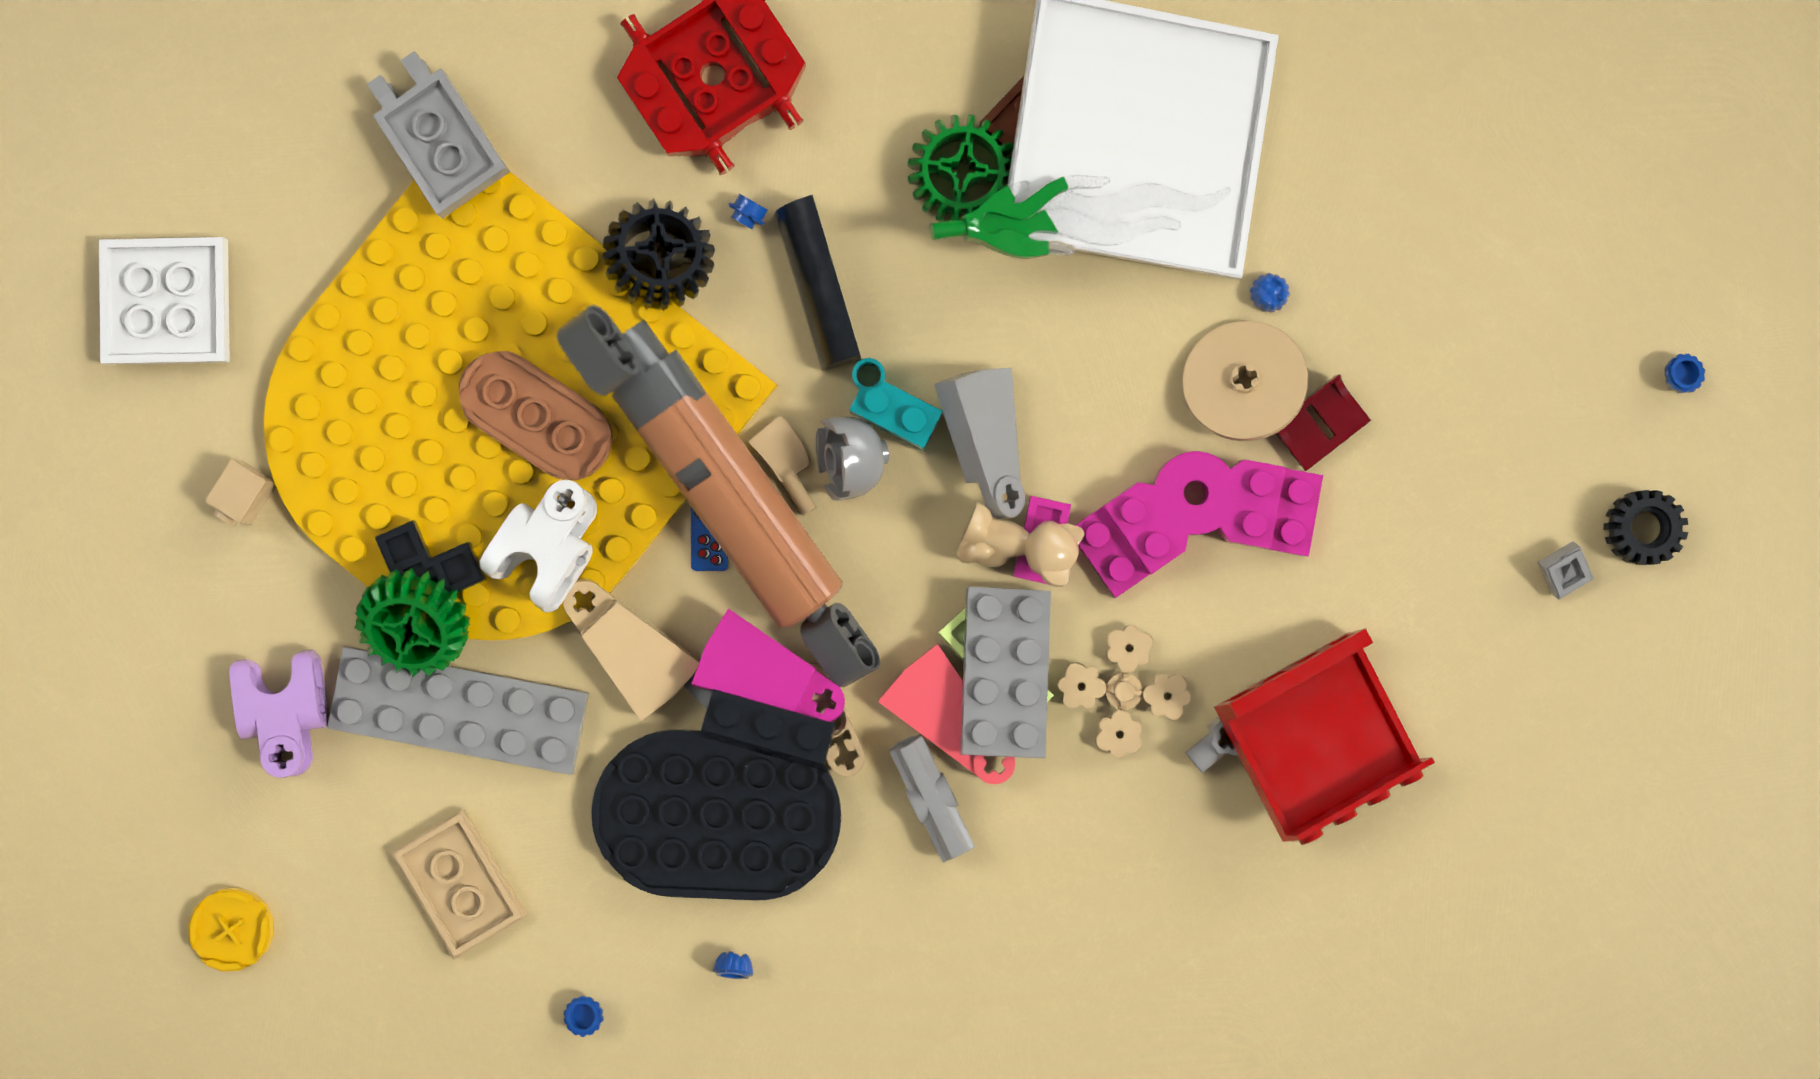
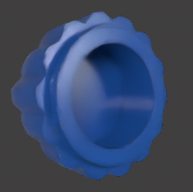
M1267 273L1266 275H1260L1258 279L1254 280L1253 287L1250 288V299L1254 302L1256 308H1260L1263 312L1273 313L1275 310H1281L1283 305H1286L1290 295L1288 291L1289 286L1286 280L1277 274Z
M1687 353L1684 355L1678 354L1676 357H1673L1664 369L1666 384L1676 393L1694 392L1701 387V382L1705 380V369L1702 362L1698 361L1696 356H1691Z
M732 951L728 953L723 952L718 956L713 967V972L717 976L724 978L748 979L753 976L752 963L747 954L739 956Z
M580 996L579 998H574L571 1003L566 1005L564 1023L567 1025V1029L572 1031L574 1035H580L581 1037L593 1035L596 1030H599L601 1022L604 1021L603 1009L592 997Z

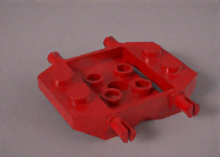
M702 0L701 3L652 35L646 33L635 14L629 15L628 18L636 31L632 29L626 18L621 21L620 25L633 42V49L620 70L617 79L668 156H708L718 170L719 175H724L727 172L719 158H721L729 171L735 165L723 150V144L731 140L747 125L766 117L773 111H778L789 130L796 127L788 113H790L798 126L804 121L791 103V98L806 68V62L765 0ZM724 19L727 20L768 82L769 86L765 89L721 24V21ZM660 61L664 63L705 125L704 129L701 130L657 63ZM711 65H717L725 71L723 81L715 86L707 85L702 81L703 71Z

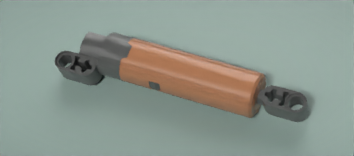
M595 305L588 306L560 327L557 331L558 343L588 386L597 394L605 396L611 392L614 393L612 395L614 400L779 628L791 627L806 618V621L802 622L800 626L802 639L828 677L839 687L845 688L878 669L880 666L878 651L851 612L841 603H834L829 607L825 604L840 591L843 581L678 351L675 350L669 354L645 320H642L622 334L610 316L603 309Z

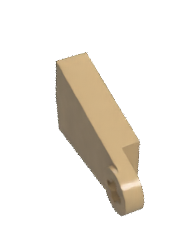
M587 578L577 579L564 599L563 606L565 612L580 631L582 638L640 721L674 697L696 672L700 662L699 658L607 592L595 581ZM577 591L583 594L589 591L594 593L591 598L594 606L588 610L582 606L577 610L574 607L577 602L574 594Z

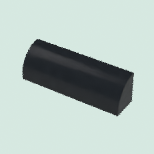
M813 195L792 201L777 209L775 216L821 369L825 371L861 360Z

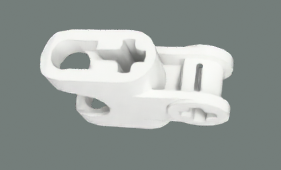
M560 480L549 487L535 510L524 503L517 505L507 516L480 559L481 570L491 578L504 579L509 577L520 563L535 559L538 566V575L530 590V598L534 605L544 612H552L558 609L591 558L593 548L582 540L581 537L597 514L595 498L576 482ZM569 501L575 502L572 509L566 508Z

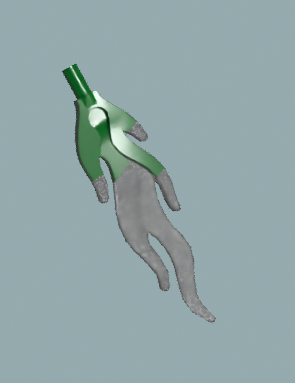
M1078 174L1063 176L1051 181L1025 201L1013 204L1015 198L1030 187V182L1024 180L1010 184L997 191L978 209L963 215L960 220L930 223V236L932 240L964 236V241H973L1002 255L1018 259H1031L1047 255L1069 256L1075 252V248L1072 245L1060 241H1038L1029 238V235L1033 233H1049L1091 245H1119L1161 228L1178 230L1182 227L1180 220L1165 215L1145 218L1132 223L1119 220V218L1127 213L1149 207L1197 212L1211 208L1230 194L1231 188L1226 187L1206 195H1193L1163 184L1148 182L1135 185L1115 194L1088 196L1073 193L1075 189L1101 188L1107 185L1111 179L1106 176Z

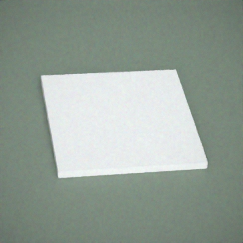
M1036 0L1007 186H1009L1015 196L1013 204L1025 201L1049 182L1063 176L1069 189L1054 196L1035 213L1046 210L1059 233H1033L1029 235V238L1038 241H1048L1049 246L1235 280L1242 279L1279 35L1106 0Z

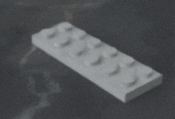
M343 647L328 729L564 774H574L589 692L453 666L446 667L444 671L436 669L430 676L421 670L420 673L413 677L406 668L396 674L395 665L387 663L381 666V657L378 654L368 656L369 650Z

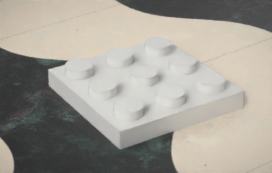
M224 237L99 240L100 364L230 363L228 239Z

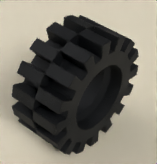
M1643 490L1625 494L1624 498H1619L1612 503L1615 505L1614 509H1608L1605 515L1610 517L1609 523H1604L1603 530H1609V536L1605 537L1607 544H1613L1614 548L1611 551L1616 556H1623V561L1636 563L1635 565L1661 564V561L1672 559V553L1680 552L1683 548L1679 544L1680 541L1686 540L1688 532H1683V525H1688V519L1681 518L1680 515L1685 510L1681 505L1673 503L1675 501L1674 497L1662 495L1663 492L1658 490ZM1643 511L1652 513L1660 523L1658 537L1649 544L1636 540L1631 531L1634 517Z

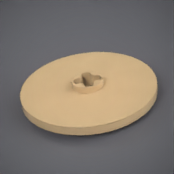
M1237 321L1217 327L1198 341L1190 352L1184 366L1183 392L1192 415L1208 431L1229 440L1254 441L1279 432L1297 416L1307 395L1308 370L1301 350L1283 331L1262 322ZM1246 372L1249 378L1256 377L1251 380V388L1244 389L1242 384H1234L1239 381V374Z

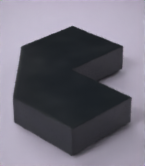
M414 520L375 537L390 573L397 569L404 575L406 571L413 568L417 577H422L423 574L429 571L431 581L437 583L445 579L444 589L447 591L457 590V593L487 580L480 568V562L471 542H466L432 557L418 524Z

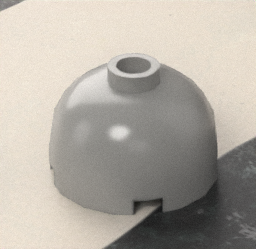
M855 417L822 419L821 422L826 427L817 429L816 455L819 472L828 471L831 484L824 485L827 494L835 501L853 499L865 495L878 484L884 470V464H887L889 461L887 443L883 439L880 440L875 429L864 420Z

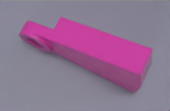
M729 608L708 640L692 681V686L710 692L715 689L828 722L836 720L842 714L845 706L844 693L837 684L817 672L816 668ZM826 690L832 693L831 701L836 703V706L833 710L826 708L822 714L816 711L817 703L812 698L815 694L822 696Z

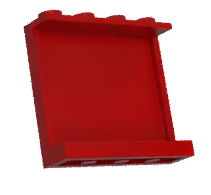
M1366 628L1344 634L1214 706L1282 842L1299 841L1301 845H1305L1323 836L1322 828L1332 822L1334 825H1340L1357 816L1356 808L1365 803L1368 806L1375 805L1391 796L1389 789L1399 783L1403 787L1418 781L1424 776L1421 770L1435 763L1432 757L1419 758L1369 661L1364 648L1373 644V641Z

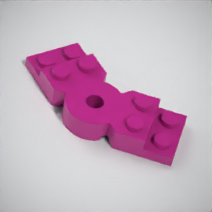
M1200 451L1186 452L1167 461L1157 472L1153 485L1138 482L1077 523L1075 526L1082 528L1085 533L1078 547L1114 598H1117L1145 577L1153 574L1185 552L1188 535H1200L1217 530L1223 540L1228 543L1309 557L1323 475L1286 469L1283 466L1245 459L1229 468L1226 463L1212 454ZM1189 482L1198 483L1204 490V499L1199 505L1188 503L1184 497V488Z

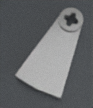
M1012 368L967 372L935 383L934 385L966 484L979 483L985 505L990 509L993 517L1002 519L1018 516L1025 504V492L1020 480ZM1006 493L1007 500L1003 502L1002 495Z

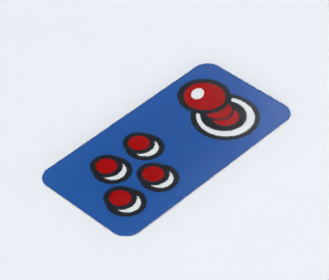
M691 507L692 570L725 571L728 568V556Z

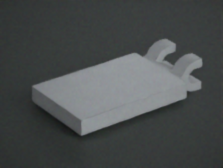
M413 51L403 58L401 62L417 85L401 96H398L393 86L379 75L367 83V86L383 108L375 113L373 117L435 213L443 219L507 175L510 170L447 74L441 68L432 73L423 59L421 60L417 53Z

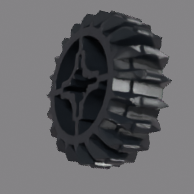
M653 198L649 201L647 210L637 202L633 205L632 214L622 210L619 213V222L612 221L608 228L610 235L604 237L602 247L606 251L602 254V263L609 266L606 271L608 280H617L615 285L617 293L626 290L630 291L628 296L630 304L635 302L638 297L644 299L646 310L651 308L653 301H659V306L664 311L668 309L669 300H672L680 308L684 305L685 296L694 300L699 293L698 287L704 288L707 286L709 281L707 274L712 273L714 268V262L710 258L714 256L715 248L714 245L708 244L711 236L709 230H699L702 222L700 216L691 220L687 219L689 212L687 206L680 209L678 213L673 211L671 200L666 202L664 208H658V204ZM649 231L648 239L635 242V246L625 247L633 237ZM667 233L675 236L678 239L671 238ZM655 243L657 247V252H659L660 257L664 259L662 267L660 263V258H658L657 253L653 251ZM682 263H691V266L683 274L668 279L669 270L681 267ZM637 270L647 272L651 276V278L641 274Z

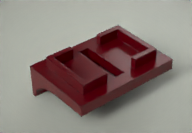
M1340 374L1333 376L1307 396L1297 416L1285 428L1275 433L1304 471L1310 469L1372 421L1348 391ZM1311 405L1334 435L1331 439L1327 438L1305 410Z

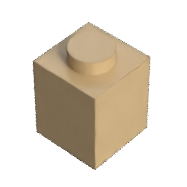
M231 459L206 497L205 502L216 508L213 512L215 517L235 527L237 522L252 525L276 486L273 479L241 460Z

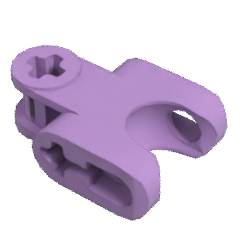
M313 649L300 651L293 656L291 660V680L288 686L278 693L270 691L265 686L261 677L260 666L254 661L248 659L236 660L229 669L234 718L238 735L241 739L258 737L262 767L268 774L274 777L285 778L303 774L313 761L310 730L325 728L328 724V706L321 657ZM292 751L293 759L282 761L281 753Z

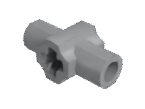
M1219 717L1207 725L1208 734L1185 752L1202 773L1226 753L1233 756L1237 755L1233 744L1228 746L1223 742L1220 745L1217 743L1221 739V734L1218 731L1224 727Z

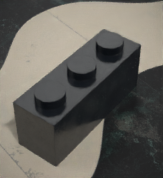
M713 689L701 732L704 738L823 771L833 738L835 723Z

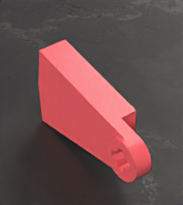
M937 643L906 667L880 697L878 702L984 782L989 784L1003 783L1014 772V757H1005L1001 763L1004 767L1002 772L998 773L996 770H992L987 773L983 769L987 764L984 756L960 755L963 680Z

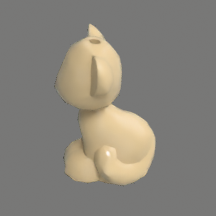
M977 502L956 553L962 563L977 562L988 567H1000L1012 557L1026 555L1029 567L1033 572L1041 575L1043 581L1051 586L1063 587L1069 581V572L1077 560L1079 553L1078 545L1085 533L1078 526L1066 523L1058 524L1054 521H1044L1029 533L1014 522L992 517L990 509L985 504Z

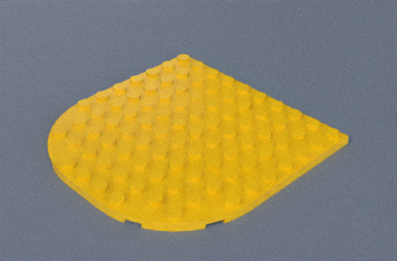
M509 172L443 219L435 213L415 180H413L288 337L277 358L269 381L264 410V442L274 484L294 521L322 551L367 587H370L381 575L388 577L390 573L375 537L412 520L417 522L432 557L466 542H471L480 562L483 553L510 512L521 503L527 504L535 510L549 487L562 480L545 473L477 428L466 418L462 410L459 381L465 368L475 358L484 354L497 351L515 353L596 405L605 414L611 425L613 443L611 453L605 464L596 473L587 478L570 480L588 491L597 503V514L581 537L582 540L592 546L593 551L587 566L578 579H591L611 593L627 576L687 500L612 397L614 393L611 392L605 396L599 395L582 378L558 343L557 331L559 328L591 305L603 309L622 334L642 320H645L669 354L675 350L678 351L738 436L776 390L778 385L681 307L679 308L672 300H669L668 309L664 311L660 308L659 301H653L651 308L646 310L644 299L638 297L635 302L630 304L628 300L630 291L626 290L617 293L615 290L617 280H608L606 276L609 266L602 263V254L606 251L602 244L513 173ZM569 501L566 508L572 509L575 502ZM535 559L520 563L507 578L495 579L485 574L486 581L457 593L456 601L466 603L464 615L470 617V626L467 629L469 631L468 639L492 641L535 636L559 628L572 620L565 612L563 602L558 609L552 612H544L532 602L530 590L538 575V566ZM577 591L574 594L577 601L574 607L577 610L582 606L588 610L594 606L591 601L594 593L589 591L583 594Z

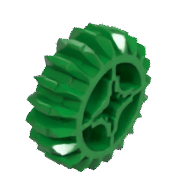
M952 115L951 128L946 129L944 122L937 120L935 128L938 135L935 136L931 131L925 129L922 132V138L928 145L915 142L912 146V150L922 158L908 159V167L920 171L910 174L908 176V183L912 185L922 184V186L913 191V198L919 200L927 196L928 199L924 202L922 210L928 213L937 206L939 208L935 218L937 222H942L946 213L953 214L951 220H960V215L975 211L997 191L1006 187L1004 184H1008L1009 172L1006 170H1010L1012 157L1004 158V156L1013 150L1012 142H1006L999 146L998 140L1003 136L1004 131L998 129L991 136L987 134L991 123L987 119L982 122L980 129L974 127V115H968L966 126H959L958 116ZM961 140L960 149L955 156L951 158L940 157L939 161L931 160L941 147L950 142ZM974 142L984 147L991 154L997 170L990 169L987 164L980 163L975 159L973 155ZM967 153L966 164H969L968 171L973 169L974 173L967 174L966 179L963 181V187L960 190L958 188L959 178H957V172L952 173L951 170L960 167L963 155ZM929 173H936L939 178L947 179L952 184V200L945 198L935 189L930 180ZM986 181L995 182L992 189L985 196L972 202H965L967 190L971 186L985 184Z
M413 568L406 571L404 575L395 569L392 573H389L388 577L381 575L370 587L365 589L361 596L362 599L356 607L357 611L355 614L358 617L355 620L354 628L361 631L359 643L370 644L368 656L378 654L381 657V666L391 663L395 665L396 674L406 668L413 677L420 673L421 670L430 676L436 669L444 671L451 661L454 662L460 656L469 638V631L467 629L470 626V617L464 615L466 603L456 601L457 590L447 591L444 589L445 579L437 583L431 581L429 571L423 574L422 577H417Z

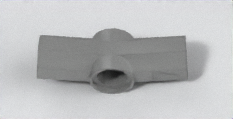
M921 734L910 736L890 748L889 752L907 787L905 792L920 823L925 824L930 839L942 862H946L975 847L956 808L959 806L943 772L939 773L934 758Z

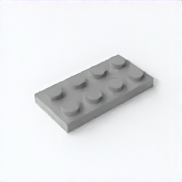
M986 587L966 588L960 755L1045 758L1051 591Z

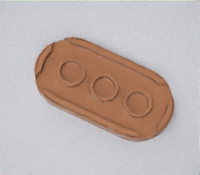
M508 351L492 352L475 358L462 373L459 381V395L461 407L466 418L477 428L545 473L562 480H580L596 473L607 461L612 449L613 434L605 414L596 405L525 358Z

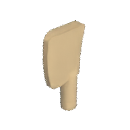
M779 416L754 435L748 443L769 466L779 483L783 484L800 513L804 516L814 510L816 505L796 474L806 469L810 465V460L798 434L785 417Z

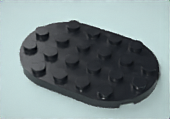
M669 729L650 733L623 748L602 772L595 788L591 810L593 832L601 854L623 879L632 886L650 894L666 897L731 900L776 899L804 887L825 867L832 856L839 838L842 820L837 786L826 766L821 771L702 737L701 730Z

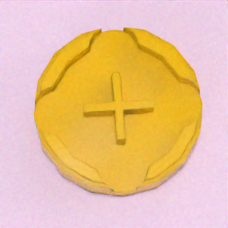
M223 888L206 896L194 908L188 923L189 942L192 949L196 950L197 954L201 957L200 960L206 966L222 972L240 971L258 962L269 950L274 937V919L268 905L256 893L243 888Z

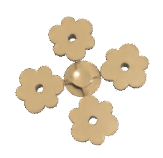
M1127 625L1123 631L1119 629L1113 630L1107 637V643L1111 647L1107 652V658L1111 662H1117L1118 668L1125 673L1114 675L1106 686L1103 680L1097 678L1099 673L1095 667L1088 666L1084 668L1079 663H1072L1066 668V677L1058 681L1059 690L1064 692L1062 697L1063 703L1068 708L1075 709L1082 705V707L1090 709L1095 705V698L1102 697L1106 692L1109 703L1115 708L1120 709L1113 713L1111 719L1108 717L1101 719L1099 727L1102 731L1096 737L1097 746L1104 751L1110 750L1115 758H1122L1125 752L1133 754L1141 749L1142 740L1138 735L1142 731V725L1138 721H1132L1131 715L1125 710L1135 707L1140 702L1142 696L1148 704H1151L1150 710L1154 716L1160 717L1165 715L1171 720L1179 719L1184 713L1183 706L1191 702L1190 693L1185 691L1187 686L1186 680L1179 674H1173L1169 677L1164 674H1158L1154 677V684L1145 687L1144 691L1139 679L1130 674L1136 670L1138 664L1146 665L1149 662L1150 656L1148 651L1153 646L1152 637L1145 632L1139 633L1138 628L1134 625ZM1130 644L1132 646L1131 652L1125 650L1126 645ZM1079 683H1084L1085 688L1083 690L1078 689ZM1166 692L1170 693V698L1168 700L1164 699V694ZM1119 730L1123 732L1121 738L1116 737V732Z

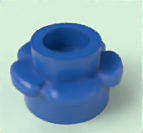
M740 193L734 204L729 202V207L734 209L731 218L750 229H753L756 223L764 225L765 222L762 220L768 211L764 207Z

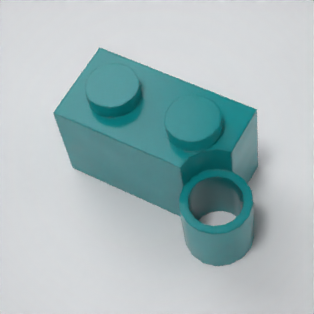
M864 358L858 361L853 367L852 378L859 391L849 409L850 414L924 451L943 411L885 382V370L876 359ZM868 365L876 367L881 373L878 383L870 387L863 386L857 380L858 371Z

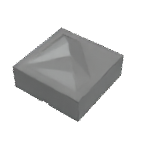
M1575 542L1567 544L1538 562L1551 595L1558 600L1594 579L1581 547Z

